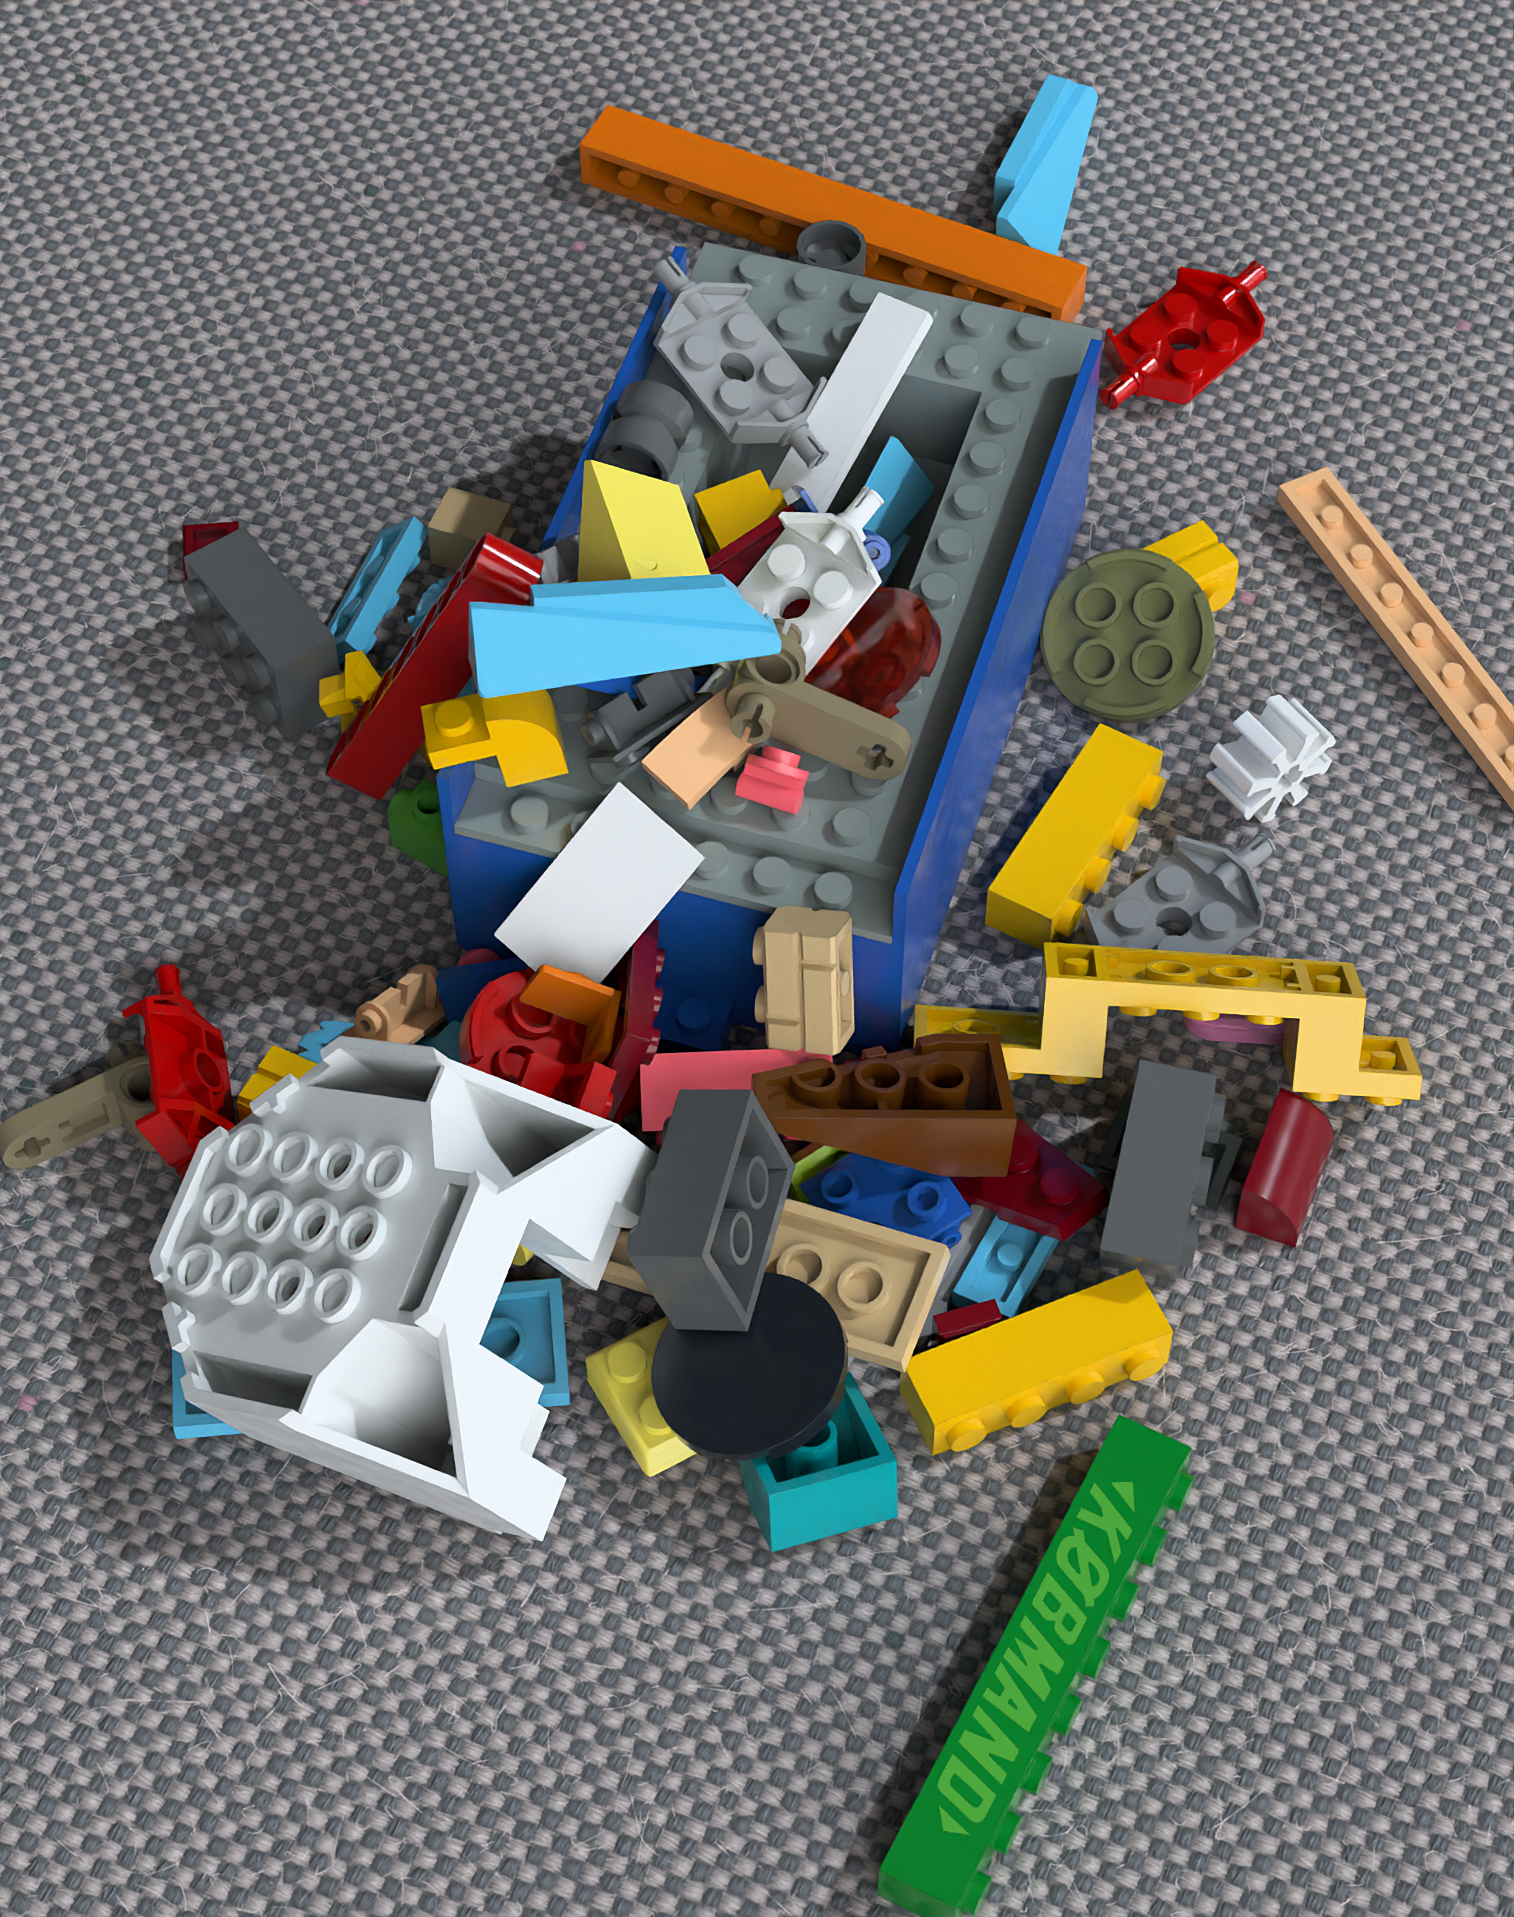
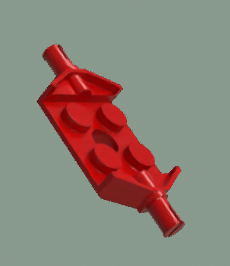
M1251 261L1239 274L1232 277L1225 274L1180 267L1177 270L1176 285L1115 337L1111 328L1106 330L1104 352L1118 378L1100 391L1099 395L1102 403L1106 407L1110 403L1109 409L1115 410L1131 394L1138 398L1145 395L1177 404H1188L1263 338L1265 318L1250 292L1267 279L1265 267L1262 264L1258 266L1257 261ZM1183 343L1188 344L1194 347L1195 349H1182L1177 351L1173 349L1171 346L1174 344Z
M165 964L153 971L157 995L145 997L123 1009L122 1016L127 1018L131 1015L139 1014L144 1018L145 1033L143 1042L149 1058L152 1082L150 1097L155 1107V1111L136 1120L135 1126L168 1165L176 1169V1173L180 1176L182 1183L200 1140L219 1126L229 1131L236 1126L226 1049L221 1030L209 1023L193 1007L191 1000L182 996L180 969L176 968L175 965Z

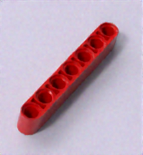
M485 532L343 732L330 757L325 775L376 800H381L426 739L421 706L456 698L473 675L468 659L469 602L525 605L530 597V585H536L544 564L543 559L489 532Z

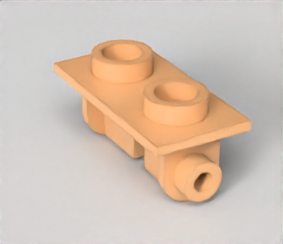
M422 964L410 968L406 975L397 981V989L389 987L372 1001L362 1004L356 1011L354 1026L340 1036L412 1045L447 1019L442 1002L439 1001V992L435 982L439 973L438 970L433 966Z

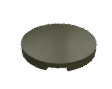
M1115 549L1086 559L1085 563L1068 574L1056 590L1052 591L1040 628V645L1044 663L1051 679L1058 690L1074 706L1089 715L1103 720L1135 723L1151 720L1172 711L1187 700L1198 688L1212 660L1215 645V626L1212 611L1204 591H1202L1192 576L1174 563L1172 559L1148 550Z

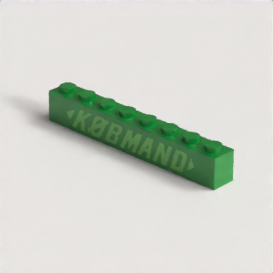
M1118 1414L879 1869L878 1896L919 1917H962L964 1912L974 1917L977 1915L993 1877L984 1873L995 1851L1006 1856L1011 1849L1023 1821V1816L1015 1812L1025 1792L1037 1796L1042 1788L1053 1762V1757L1045 1753L1055 1733L1067 1737L1072 1729L1083 1699L1075 1696L1084 1676L1094 1680L1098 1677L1112 1645V1642L1104 1639L1113 1619L1121 1623H1125L1140 1591V1586L1133 1583V1580L1141 1564L1151 1568L1154 1566L1168 1535V1530L1161 1528V1525L1169 1509L1180 1513L1189 1498L1196 1479L1195 1476L1187 1473L1192 1447Z

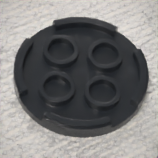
M765 1272L748 1331L675 1329L669 1321L659 1339L652 1363L651 1381L656 1405L678 1439L692 1451L710 1460L723 1463L725 1459L751 1460L771 1455L774 1460L800 1448L817 1435L830 1421L842 1402L846 1392L844 1382L848 1368L847 1343L849 1341L846 1332L828 1301L814 1288L790 1276Z

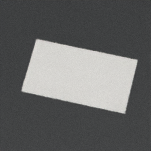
M618 782L494 935L535 972L541 965L545 964L566 972L581 973L591 981L600 984L705 857L623 784Z

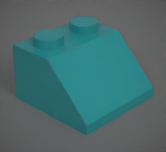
M847 1372L844 1382L846 1392L838 1409L824 1428L810 1441L791 1453L774 1460L771 1455L758 1459L738 1460L749 1506L771 1552L898 1517L897 1460L851 1372Z

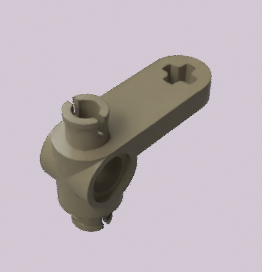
M780 618L773 619L781 639V652L773 655L740 659L736 672L725 692V705L732 715L730 721L732 733L741 740L745 728L749 727L751 731L747 743L759 744L765 742L769 737H773L869 779L889 780L899 776L906 767L912 746L910 735L906 729L887 717L804 682L806 676V655L800 646L802 633L797 625L791 623L787 635L782 633L786 620ZM875 744L886 747L880 753L871 750Z
M135 1039L123 1041L130 1054L129 1057L124 1056L118 1044L115 1045L105 1056V1063L110 1070L6 1119L0 1125V1157L4 1164L11 1169L33 1167L122 1124L137 1139L142 1149L149 1152H157L135 1126L136 1120L155 1111L152 1100L141 1101L150 1097V1087L152 1085L149 1058L145 1054L141 1042ZM161 1157L166 1167L173 1168Z

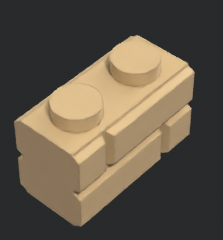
M778 907L765 925L757 929L753 941V961L755 965L763 966L764 985L759 987L756 995L755 1018L758 1023H765L766 1045L772 1049L789 1051L805 1049L807 1053L824 1055L840 1053L854 1033L852 915L849 912L820 909L813 911L812 908Z

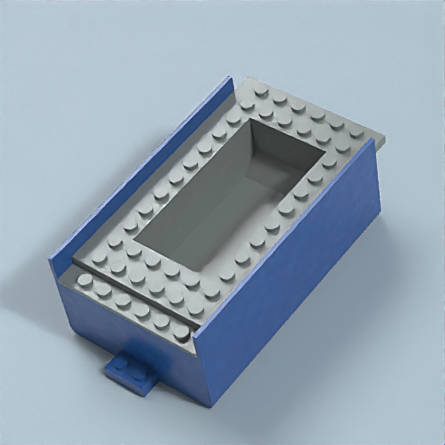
M704 242L688 279L696 284L701 282L750 284L753 289L746 303L813 386L823 376L827 380L826 384L828 383L878 292L929 312L933 319L932 325L826 513H832L837 516L838 513H843L860 493L861 488L865 486L891 436L901 442L936 487L931 500L905 530L904 534L911 536L908 547L856 641L863 665L856 668V693L846 696L845 699L887 717L906 729L912 742L906 767L899 776L893 779L873 780L773 737H769L753 753L754 755L761 756L765 744L800 755L798 768L809 771L804 787L803 802L796 815L735 795L737 781L744 771L746 762L736 772L730 768L688 810L645 771L641 761L668 736L665 732L647 742L650 751L629 765L618 768L615 763H589L587 757L598 751L600 747L598 744L594 747L590 746L583 738L579 727L586 722V713L597 708L615 695L573 685L545 689L552 699L560 724L569 773L507 788L497 756L495 755L440 768L436 777L456 939L459 945L466 951L485 948L494 951L501 960L518 957L494 933L617 783L620 782L705 857L654 918L659 921L658 947L665 949L663 967L655 983L656 987L663 989L661 1005L653 1022V1027L660 1029V1040L655 1054L723 1051L733 1023L766 1031L765 1023H758L755 1018V1000L759 987L764 985L763 966L755 965L753 961V941L757 929L763 927L774 911L782 906L812 908L813 911L820 909L845 911L852 915L854 1033L842 1051L862 1056L863 1049L882 1045L887 1054L900 1051L1040 644V628L1048 599L1052 591H1055L1062 581L1084 517L1103 343L1101 341L1102 330ZM675 246L671 256L687 276L686 248ZM660 281L538 552L554 546V543L570 535L580 532L584 461L594 460V453L604 430L612 421L613 410L625 387L633 382L652 380L666 384L680 392L690 403L694 412L693 425L684 445L679 449L678 459L668 482L680 487L705 559L711 555L696 526L694 494L759 469L769 486L791 448L790 443L781 447L778 443L734 444L730 442L656 349L653 342L671 310L668 305L672 299V295ZM730 366L721 367L723 373L729 379H738L746 382L745 376L738 369ZM631 699L636 709L642 706L639 700ZM875 744L871 750L880 753L886 747ZM610 971L609 974L604 978V984H605V985H608V986H609L611 971Z

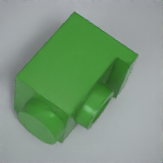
M423 779L413 791L408 788L399 790L390 802L387 815L392 846L449 878L438 786Z

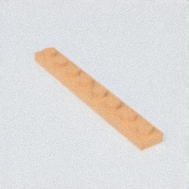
M1328 467L1279 485L1278 503L1514 812V707Z

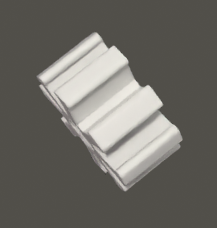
M1280 694L1269 697L1266 700L1267 705L1259 720L1255 719L1248 711L1243 713L1233 723V726L1242 736L1234 742L1223 745L1220 743L1216 744L1209 756V759L1217 768L1207 773V780L1246 820H1250L1253 815L1261 823L1274 819L1276 816L1275 811L1283 797L1292 806L1297 805L1308 794V791L1299 784L1302 779L1318 773L1323 775L1332 762V759L1324 751L1336 743L1334 736L1295 698L1287 702Z

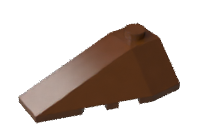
M936 1033L916 1038L915 1048L887 1054L881 1045L863 1049L861 1060L835 1065L825 1059H818L752 1074L751 1089L776 1133L943 1177H1007L1017 1116L999 1034Z

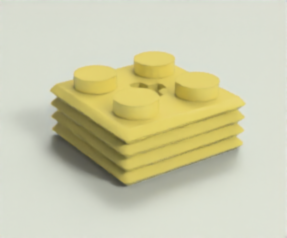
M667 1316L587 1356L585 1360L588 1383L642 1471L648 1477H652L697 1454L683 1444L670 1429L656 1405L651 1381L653 1357L659 1339L670 1321Z

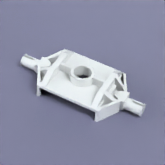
M863 486L860 493L843 513H838L837 516L832 513L781 512L778 517L785 530L737 587L741 596L762 615L767 613L772 619H784L782 618L783 611L792 601L797 599L810 600L807 611L798 618L785 619L782 633L787 635L791 623H794L802 633L800 646L806 655V675L882 582L863 544L867 537L862 528L879 507L884 504V500L867 486ZM740 660L717 663V669L696 693L712 692L715 696L730 684Z

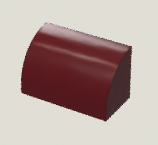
M1280 1087L1242 1189L1235 1228L1296 1248L1332 1148L1334 1131L1330 1121L1319 1108L1302 1096Z

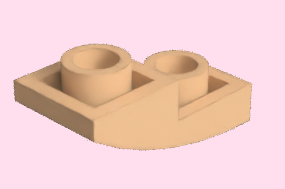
M728 686L693 712L641 761L643 769L688 810L730 768L736 772L746 762L748 753L753 754L764 743H747L751 731L749 727L745 728L741 740L732 733L730 729L732 715L728 711L724 700Z

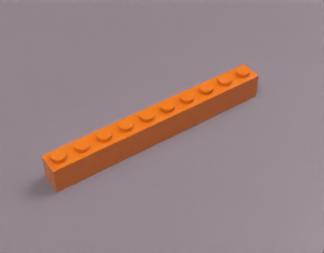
M611 105L605 107L579 144L581 183L796 256L798 236L806 227L826 220L843 221L855 226L864 236L866 241L864 276L866 278L1068 323H1073L1084 305L1087 276L1086 265Z

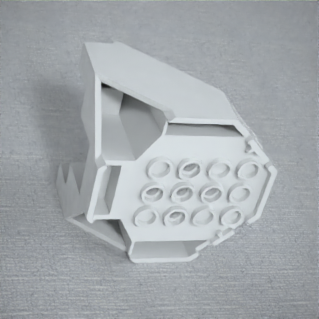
M338 1036L320 1050L322 1057L320 1063L298 1079L289 1073L250 1103L252 1114L229 1131L219 1126L200 1140L149 1257L153 1277L163 1284L168 1303L162 1307V1312L171 1347L181 1354L186 1375L180 1378L184 1398L186 1401L245 1435L493 1533L502 1534V1532L543 1541L567 1479L532 1457L550 1412L537 1403L544 1386L479 1343L519 1244L579 1285L591 1290L598 1289L621 1227L632 1229L638 1223L645 1201L646 1179L648 1174L655 1169L659 1155L614 1122L453 1061L434 1047ZM349 1163L347 1169H346V1170L344 1171V1173L342 1174V1172H343L345 1166ZM323 1225L321 1231L317 1234V1231ZM371 1232L369 1238L363 1244L365 1237ZM298 1285L297 1290H296L295 1293L291 1296L292 1291H293L294 1288Z

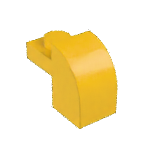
M545 689L491 698H483L478 693L421 706L428 755L434 770L496 755L507 788L569 773L560 724L552 699Z

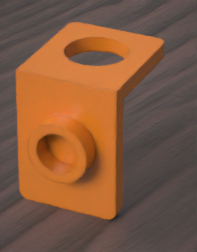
M541 965L521 990L519 1000L525 1004L587 1025L580 1063L596 1061L601 1064L609 1055L622 992L593 982L581 973L566 972L549 965Z

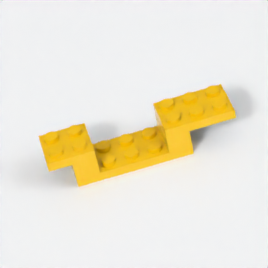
M1043 942L1038 1013L915 1004L913 1048H915L916 1038L936 1033L999 1034L1009 1080L1021 1079L1025 1073L1050 1075L1051 1080L1063 1084L1085 1083L1087 1077L1102 1078L1108 1006H1119L1120 1012L1132 1016H1152L1157 1013V1009L1180 1010L1183 1016L1201 1021L1219 1019L1220 1013L1245 1015L1246 1020L1262 1025L1281 1024L1283 1018H1285L1282 1056L1292 1091L1301 1092V1095L1307 1099L1322 1102L1335 1101L1339 1099V1094L1364 1096L1367 1102L1382 1106L1399 1105L1402 1103V1099L1420 1100L1422 1073L1408 1038L1363 1035L1366 996L1354 964L1349 962Z

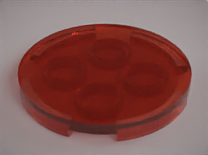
M879 587L806 675L804 682L891 719L899 713L896 704L914 687L920 677H930L941 649V630L939 624L924 601L916 594L901 588Z

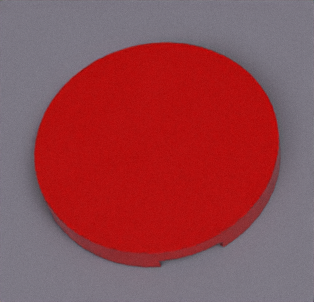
M528 967L526 970L512 972L495 979L493 982L490 981L471 1003L464 1015L460 1029L459 1051L461 1063L516 1085L528 1053L539 1052L564 1065L579 1064L581 1062L587 1025L521 1002L519 1000L521 990L535 973L531 967ZM640 1065L612 1120L616 1124L631 1110L640 1094Z

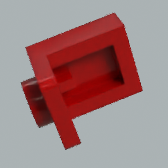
M533 1052L526 1055L516 1085L606 1119L613 1103V1093L610 1090L617 1071L596 1061L564 1065L539 1052Z

